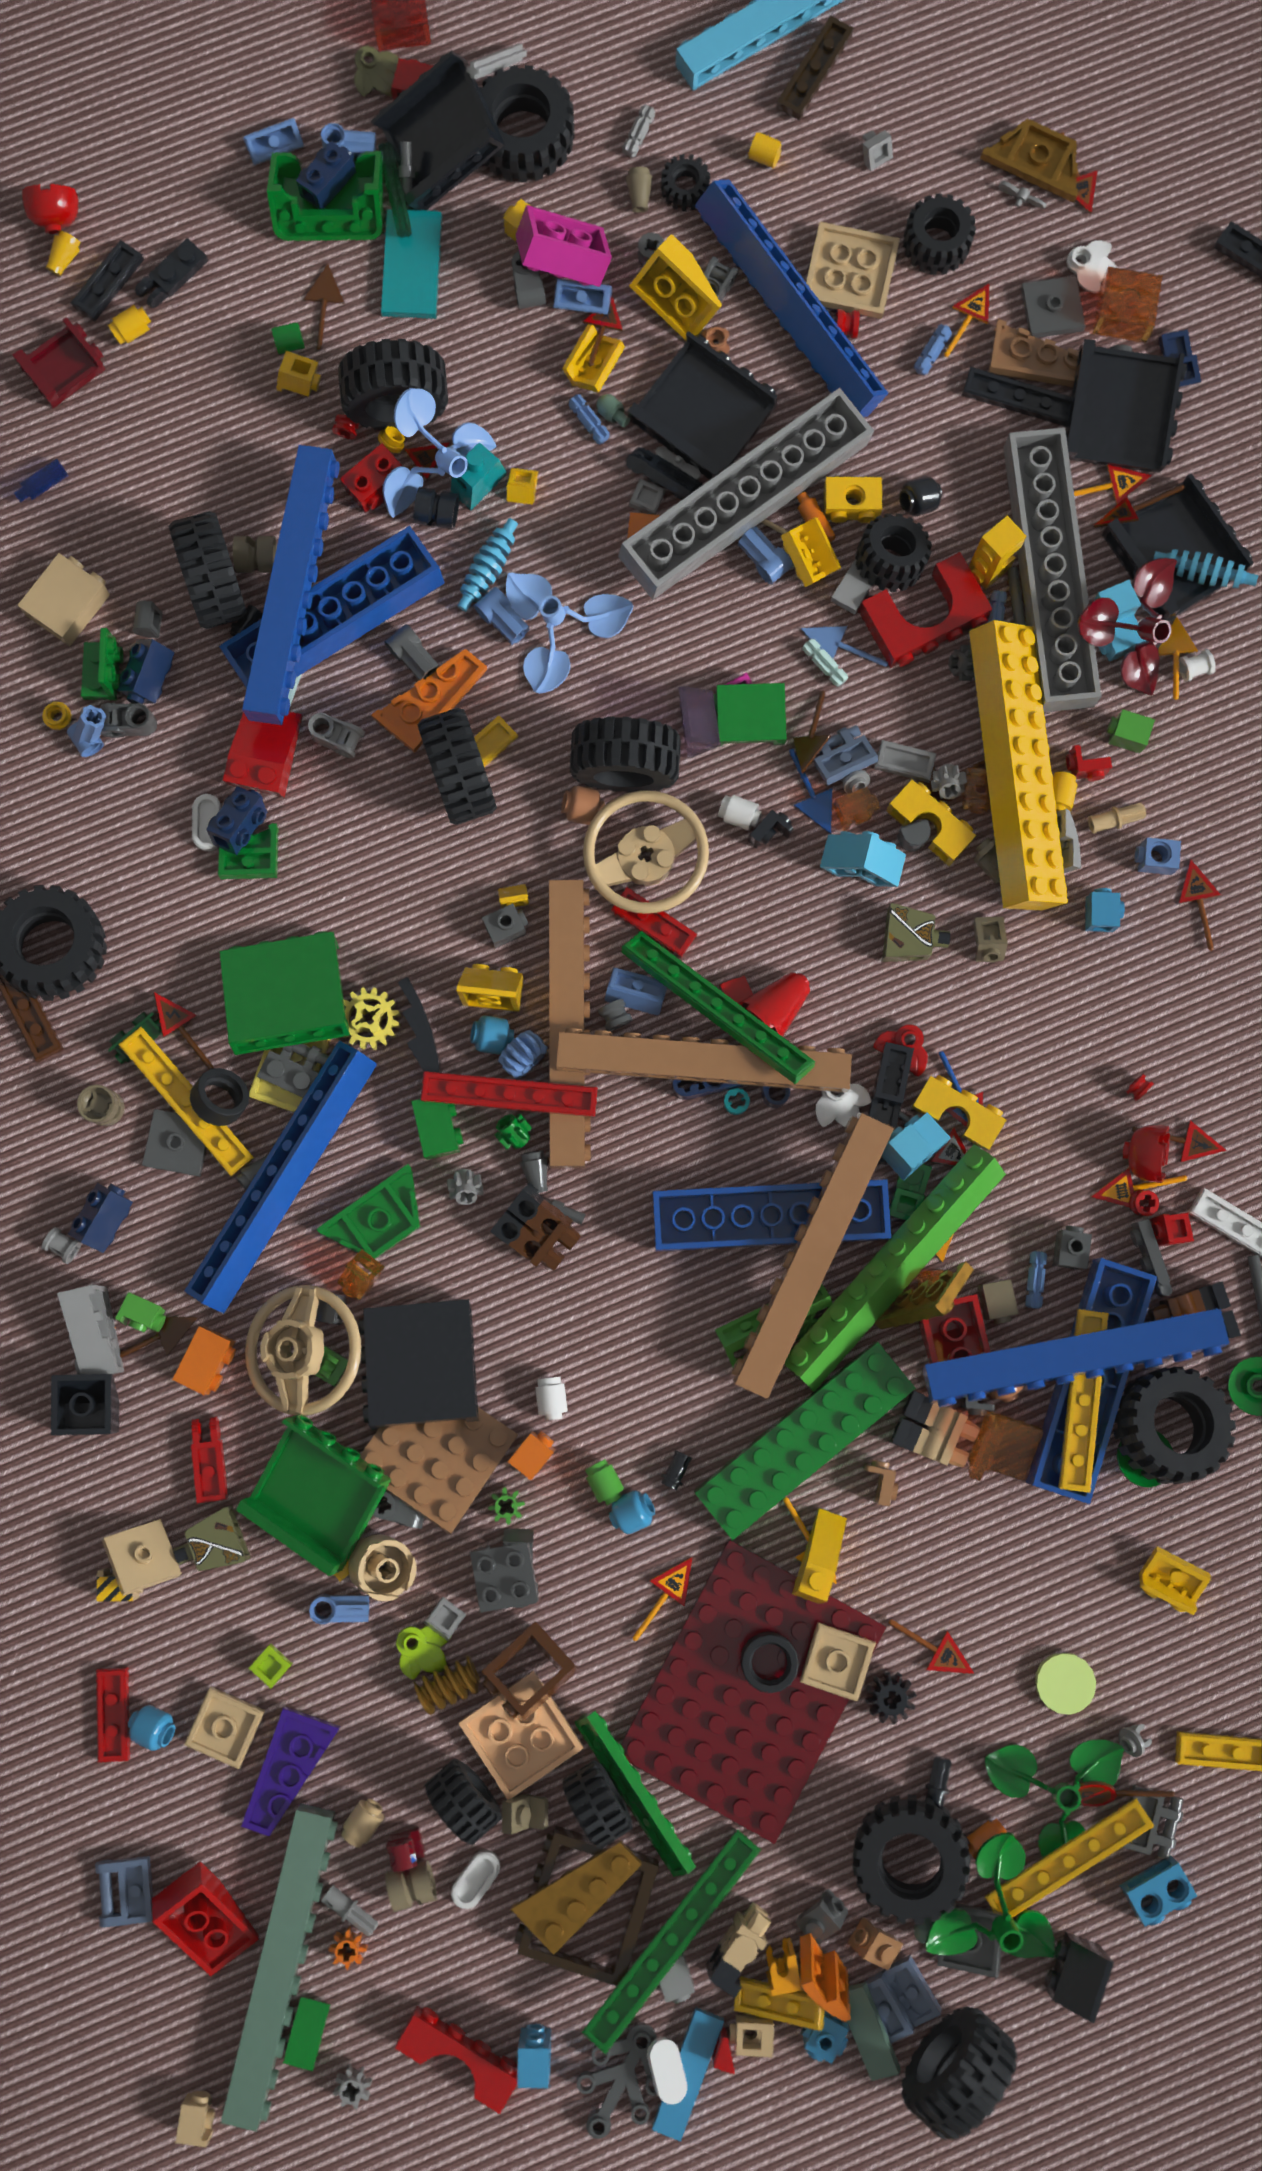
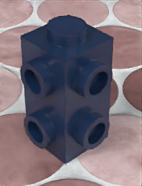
M330 141L325 148H321L312 163L307 168L302 169L298 175L296 183L300 196L317 209H324L356 173L352 153L346 147H339L333 141Z
M137 639L136 643L131 647L130 659L126 669H124L120 676V685L117 691L126 695V700L132 704H155L162 693V685L166 674L172 667V659L175 652L153 639Z
M237 786L233 793L227 796L217 815L212 817L208 823L206 831L213 845L237 855L242 847L248 844L257 826L261 825L266 818L267 810L262 796L255 790H245Z
M97 1183L94 1189L87 1195L86 1203L80 1214L74 1218L68 1234L80 1243L104 1253L113 1242L121 1222L128 1216L133 1202L124 1196L126 1191L112 1183L108 1187Z

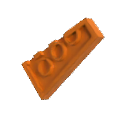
M464 649L438 667L436 672L426 679L422 678L415 683L414 687L406 693L398 695L383 709H378L372 713L371 717L415 753L423 744L417 724L422 719L454 709L488 670L487 666L467 649Z

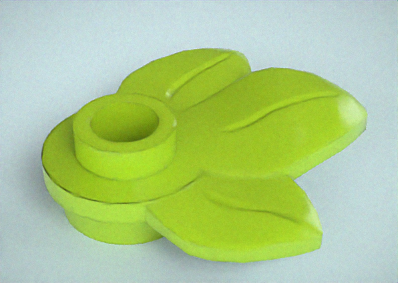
M415 1626L402 1629L396 1638V1646L401 1653L399 1666L402 1673L414 1680L421 1672V1669L433 1673L434 1670L438 1673L444 1671L446 1658L441 1647L448 1641L428 1626L421 1629ZM410 1638L417 1640L413 1647L406 1646Z

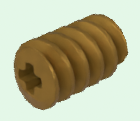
M467 1655L466 1666H463L456 1660L455 1671H452L445 1665L444 1676H441L434 1670L433 1681L430 1682L424 1675L422 1676L421 1687L415 1681L413 1683L419 1702L429 1715L435 1713V1705L440 1710L446 1708V1699L451 1705H454L457 1702V1694L462 1699H467L468 1689L473 1694H477L479 1692L480 1678L471 1657Z

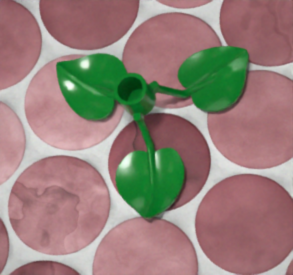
M1102 1739L1088 1740L1080 1743L1074 1748L1069 1758L1071 1768L1078 1773L1074 1778L1073 1785L1059 1783L1054 1788L1033 1778L1037 1771V1761L1031 1751L1020 1745H1007L987 1754L985 1757V1768L991 1782L1006 1796L1022 1798L1028 1794L1030 1783L1052 1793L1053 1802L1063 1809L1059 1817V1824L1048 1823L1042 1828L1038 1836V1848L1042 1857H1045L1085 1831V1828L1078 1821H1068L1065 1823L1067 1815H1070L1071 1811L1076 1810L1080 1806L1079 1782L1082 1779L1083 1783L1097 1781L1113 1786L1120 1774L1124 1748L1117 1743Z
M1000 1833L989 1838L980 1847L975 1861L977 1872L982 1878L994 1877V1885L1003 1915L997 1916L993 1920L991 1930H988L978 1922L971 1923L970 1915L965 1910L954 1908L950 1913L943 1911L941 1912V1919L932 1922L925 1943L927 1952L936 1955L964 1953L977 1943L978 1936L975 1930H979L987 1935L990 1941L996 1939L1004 1952L1010 1953L1015 1957L1054 1958V1935L1047 1918L1039 1911L1025 1910L1020 1913L1015 1922L1008 1912L1000 1885V1878L1009 1880L1016 1877L1022 1872L1026 1862L1025 1851L1012 1833Z

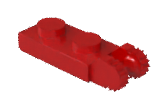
M210 1417L211 1441L202 1442V1424L200 1419H194L191 1422L193 1441L191 1453L196 1502L198 1504L227 1500L228 1490L223 1441L220 1440L218 1417Z

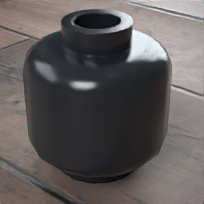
M930 476L909 480L904 483L902 491H900V505L911 516L918 517L931 513L939 507L942 498V488Z

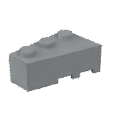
M89 1285L57 1293L68 1329L70 1343L76 1357L75 1369L77 1374L114 1375L123 1373L124 1367L120 1357V1348L107 1286Z

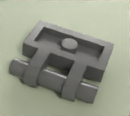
M305 1044L283 1047L280 1055L269 1051L257 1077L304 1098L319 1074L313 1071L316 1064L324 1065L329 1055L322 1053L321 1048L316 1046L311 1048ZM293 1052L307 1058L304 1066L290 1060Z
M1134 1784L1132 1790H1151ZM1130 1796L1129 1802L1137 1798L1153 1822L1154 1827L1123 1846V1848L1151 1855L1153 1844L1159 1845L1157 1856L1169 1860L1171 1849H1175L1177 1839L1174 1838L1178 1822H1182L1184 1814L1181 1811L1183 1799L1176 1796L1171 1797L1169 1807L1163 1806L1165 1797ZM1160 1816L1166 1818L1163 1833H1156Z

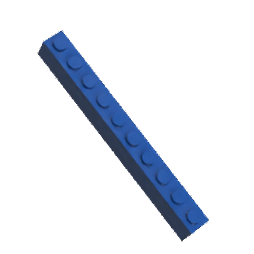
M729 179L713 180L695 204V207L701 214V219L714 231L718 242L726 247L732 256L733 262L748 277L749 284L757 289L763 297L764 304L779 319L781 327L789 332L795 341L796 347L809 359L812 369L820 374L826 382L830 393L840 388L861 415L868 417L889 393Z
M305 445L298 446L242 708L249 721L282 725L284 716L289 714V690L294 688L296 680L294 666L295 662H299L301 657V645H299L301 635L304 636L306 633V609H310L312 605L311 585L312 582H316L318 576L317 556H321L323 552V540L321 537L323 530L328 528L329 515L327 509L328 504H332L334 499L333 480L334 478L337 479L339 475V461H336L332 449Z
M340 1040L338 1041L184 1290L187 1294L200 1303L223 1314L225 1313L374 1071L377 1063L355 1048Z
M1221 1308L926 1364L922 1370L930 1404L938 1403L939 1407H946L957 1404L956 1399L967 1397L968 1402L985 1399V1393L997 1391L998 1396L1015 1393L1016 1387L1026 1386L1027 1390L1045 1387L1044 1382L1056 1380L1057 1385L1074 1382V1376L1084 1374L1086 1379L1104 1376L1103 1371L1115 1369L1116 1373L1134 1370L1133 1365L1144 1363L1145 1368L1162 1365V1359L1174 1358V1362H1181L1192 1359V1354L1203 1352L1204 1357L1222 1353L1221 1348L1227 1346L1230 1342Z

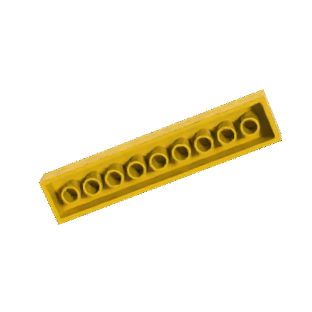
M993 620L970 630L969 634L1003 908L1042 911L1067 904L1068 900L1035 635L1031 626Z

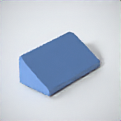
M294 118L243 137L254 165L271 159L272 153H288L304 146Z
M556 279L553 308L607 315L612 296V287L602 284L600 287L594 285L585 286L577 281Z
M614 967L607 987L605 1001L611 1003L623 999L625 1007L653 1015H660L667 987L655 978Z

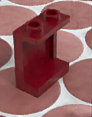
M67 317L62 319L65 328L30 354L26 355L22 349L13 354L21 370L52 408L58 406L106 370L101 361L104 357L102 352L94 342L89 345L85 340L87 335L77 322L72 324Z

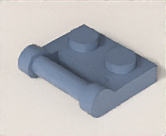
M150 1856L96 1862L95 1873L99 1874L102 1915L99 1916L100 1927L152 1922L153 1887ZM112 1872H118L121 1913H114Z

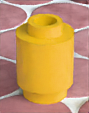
M132 305L113 317V322L108 324L121 345L125 342L129 344L150 329L147 324L151 320L142 307L137 309L135 305Z
M1055 772L1052 781L1056 812L1068 809L1071 812L1077 790L1076 777L1068 772Z

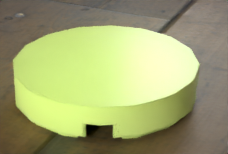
M1073 1653L1050 1655L1041 1662L1036 1672L1035 1681L1038 1697L1049 1709L1059 1714L1071 1715L1082 1711L1091 1703L1095 1695L1096 1679L1093 1670L1085 1660Z

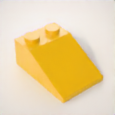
M672 234L656 249L629 285L635 293L685 340L688 331L695 336L699 334L722 306L693 254Z
M473 964L472 968H464L457 985V993L463 1006L520 1012L523 974L518 973L516 968L501 967V971L489 970L487 965Z

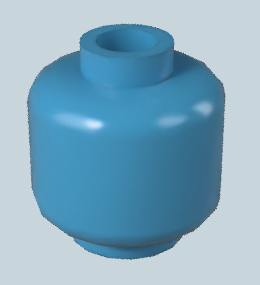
M483 1015L478 1021L473 1022L470 1042L475 1045L476 1050L479 1052L501 1055V1052L514 1039V1030L510 1029L507 1019Z
M633 1490L622 1495L619 1500L612 1503V1512L609 1513V1518L615 1529L620 1528L625 1534H632L651 1524L652 1516L655 1515V1509L650 1497L646 1493L642 1494L640 1491Z
M152 1705L144 1706L139 1711H135L128 1721L131 1741L151 1751L166 1747L174 1736L175 1725L173 1724L171 1714Z

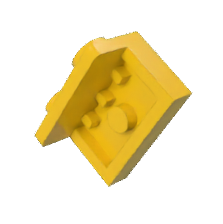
M588 324L570 356L567 358L563 371L573 386L599 393L625 346L619 339L603 336L594 364L590 367L588 361L598 332L594 325Z
M817 517L781 535L783 547L786 553L790 555L795 565L796 574L805 587L841 568Z
M1156 1546L1139 1572L1140 1587L1150 1597H1159L1168 1602L1177 1611H1186L1194 1615L1197 1611L1196 1602L1210 1582L1211 1575L1203 1569Z

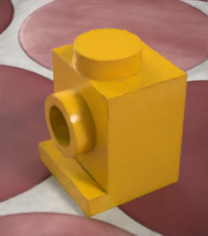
M286 351L278 371L276 390L282 392V389H286L309 397L311 390L317 391L320 384L321 375L317 374L318 361Z

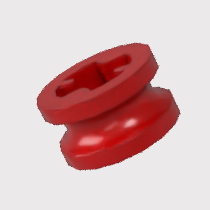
M336 415L334 419L336 424L332 426V432L344 439H355L357 435L355 430L359 428V423L355 424L346 415Z
M1144 1073L1125 1091L1127 1094H1133L1135 1102L1154 1084L1152 1081L1145 1079L1146 1075Z
M1137 1190L1130 1196L1129 1207L1136 1215L1152 1216L1159 1208V1198L1152 1191ZM1140 1200H1148V1206H1140Z

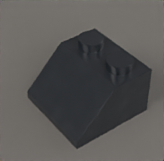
M113 1374L51 1375V1436L99 1435L119 1432V1398Z
M1065 1932L1063 1940L1060 1939L1056 1945L1055 1958L1057 1959L1053 1970L1050 1969L1047 1973L1045 1988H1047L1046 1991L1054 2002L1095 2024L1114 1962L1100 1944Z

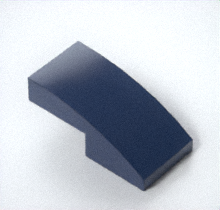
M1188 329L1159 336L1158 340L1162 356L1177 358L1180 353L1185 354L1183 364H1187V371L1184 381H1180L1179 388L1201 383L1197 354L1192 355Z

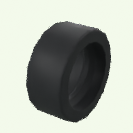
M213 1068L204 1072L190 1091V1102L199 1118L212 1125L225 1126L235 1122L249 1104V1091L244 1081L232 1071L223 1068ZM215 1085L226 1090L233 1099V1109H224L213 1104L206 1095L205 1087Z
M769 1631L758 1633L750 1638L742 1649L740 1662L743 1675L748 1683L758 1691L766 1693L780 1692L790 1686L797 1676L799 1666L797 1652L790 1641L781 1634ZM766 1644L777 1645L784 1651L787 1658L786 1670L782 1676L770 1681L757 1676L751 1663L755 1651Z

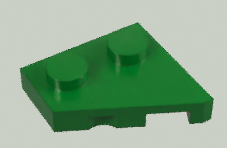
M277 823L268 825L269 829L254 836L252 834L248 844L242 847L237 855L219 848V878H277L279 829Z

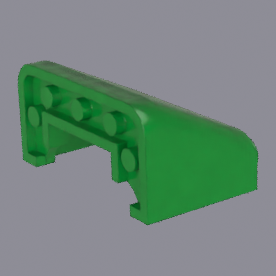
M367 151L359 154L356 158V173L324 209H317L300 196L296 183L298 175L302 170L300 160L291 153H272L267 196L275 235L285 241L372 240L379 237L383 226L382 152Z

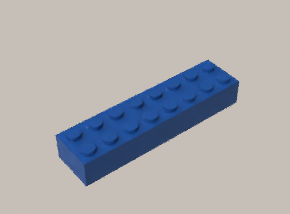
M410 525L311 587L312 605L310 609H306L307 628L305 635H301L299 645H301V657L299 662H295L294 672L296 677L445 584L440 567ZM261 620L219 645L225 658L246 689Z
M888 1179L869 1181L841 1242L888 1240L891 1238ZM820 1183L653 1191L655 1252L796 1245L798 1241L794 1240L795 1234L801 1223L806 1225L810 1216L807 1213L808 1206L814 1196L819 1197L823 1187L819 1186Z
M1103 1258L1093 1259L1078 1309L1109 1313L1107 1330L1144 1323L1157 1276ZM1076 1317L1074 1320L1070 1337L1074 1336L1075 1334ZM1115 1369L1103 1371L1104 1376H1102L1090 1493L1058 1488L1070 1383L1055 1384L1026 1480L1027 1484L1087 1504L1091 1503L1129 1371L1123 1373H1116Z

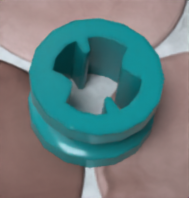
M731 1089L724 1097V1107L730 1114L741 1115L749 1107V1095L743 1089ZM739 1094L743 1097L741 1101H745L744 1106H738L737 1109H733L731 1107L732 1102L728 1101L729 1097L735 1098Z

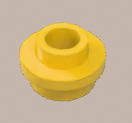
M388 426L379 432L378 440L380 444L383 443L391 453H400L403 450L405 437L397 428Z
M52 702L44 708L42 718L50 729L61 730L69 725L72 714L64 703ZM62 713L60 720L55 721L53 719L55 714Z

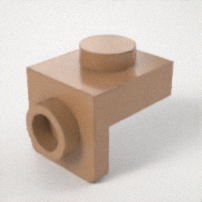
M872 1460L871 1465L864 1464L863 1470L880 1474L874 1502L890 1507L891 1500L895 1501L898 1493V1483H894L896 1471L889 1469L890 1463Z
M864 1917L860 1920L848 1941V1944L863 1959L887 1971L903 1946V1943L897 1937L877 1928Z

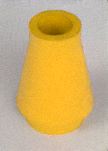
M60 230L58 236L54 235L46 268L52 273L61 276L80 251L78 248L80 241Z

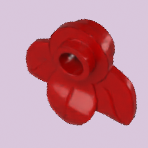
M906 1024L897 1031H885L877 1037L873 1048L882 1053L885 1042L914 1048L910 1071L917 1077L922 1075L927 1066L928 1054L922 1046L924 1035L918 1026ZM907 1034L915 1036V1041L912 1044L905 1043L904 1038Z

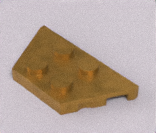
M1027 118L1017 125L1015 130L1009 131L1000 137V141L990 148L987 146L983 149L980 157L981 160L1073 203L1077 198L1076 140Z

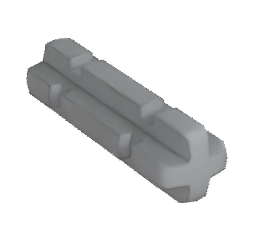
M648 105L641 107L638 113L639 116L636 117L628 134L629 138L625 140L622 146V153L630 158L636 156L639 150L638 146L642 144L649 129L648 125L652 123L655 117L653 107Z

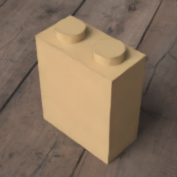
M58 553L17 606L25 616L70 647L110 596V593L104 586L106 581L95 572L91 574L83 570L84 566L74 557L70 556L67 559Z

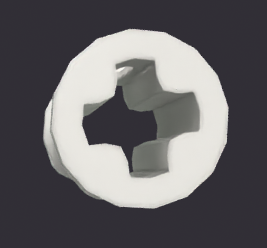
M1209 649L1202 650L1200 655L1190 658L1186 656L1179 658V671L1183 680L1188 682L1194 676L1203 673L1210 675L1215 672V660Z

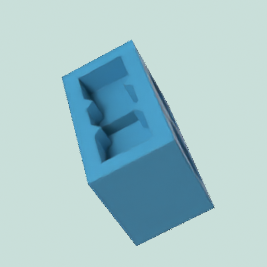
M1170 1856L1169 1860L1164 1859L1119 1885L1136 1917L1145 1927L1161 1923L1165 1919L1166 1914L1173 1910H1182L1188 1907L1192 1902L1191 1900L1197 1897L1179 1862L1172 1856ZM1172 1880H1178L1177 1889L1173 1892H1167L1168 1883ZM1146 1895H1152L1151 1904L1147 1907H1141L1142 1898Z
M529 2024L526 2028H521L518 2088H549L551 2028H545L542 2024Z

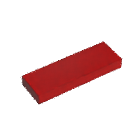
M628 887L621 894L622 897L629 900L649 902ZM615 905L611 908L613 914L637 930L644 932L679 958L683 957L697 937V933L664 911L643 914L630 912Z
M128 1667L99 1668L96 1670L98 1763L130 1760Z

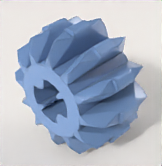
M527 1030L520 1033L501 1052L498 1061L509 1075L518 1079L525 1076L539 1064L540 1060L547 1053L548 1047L537 1034Z

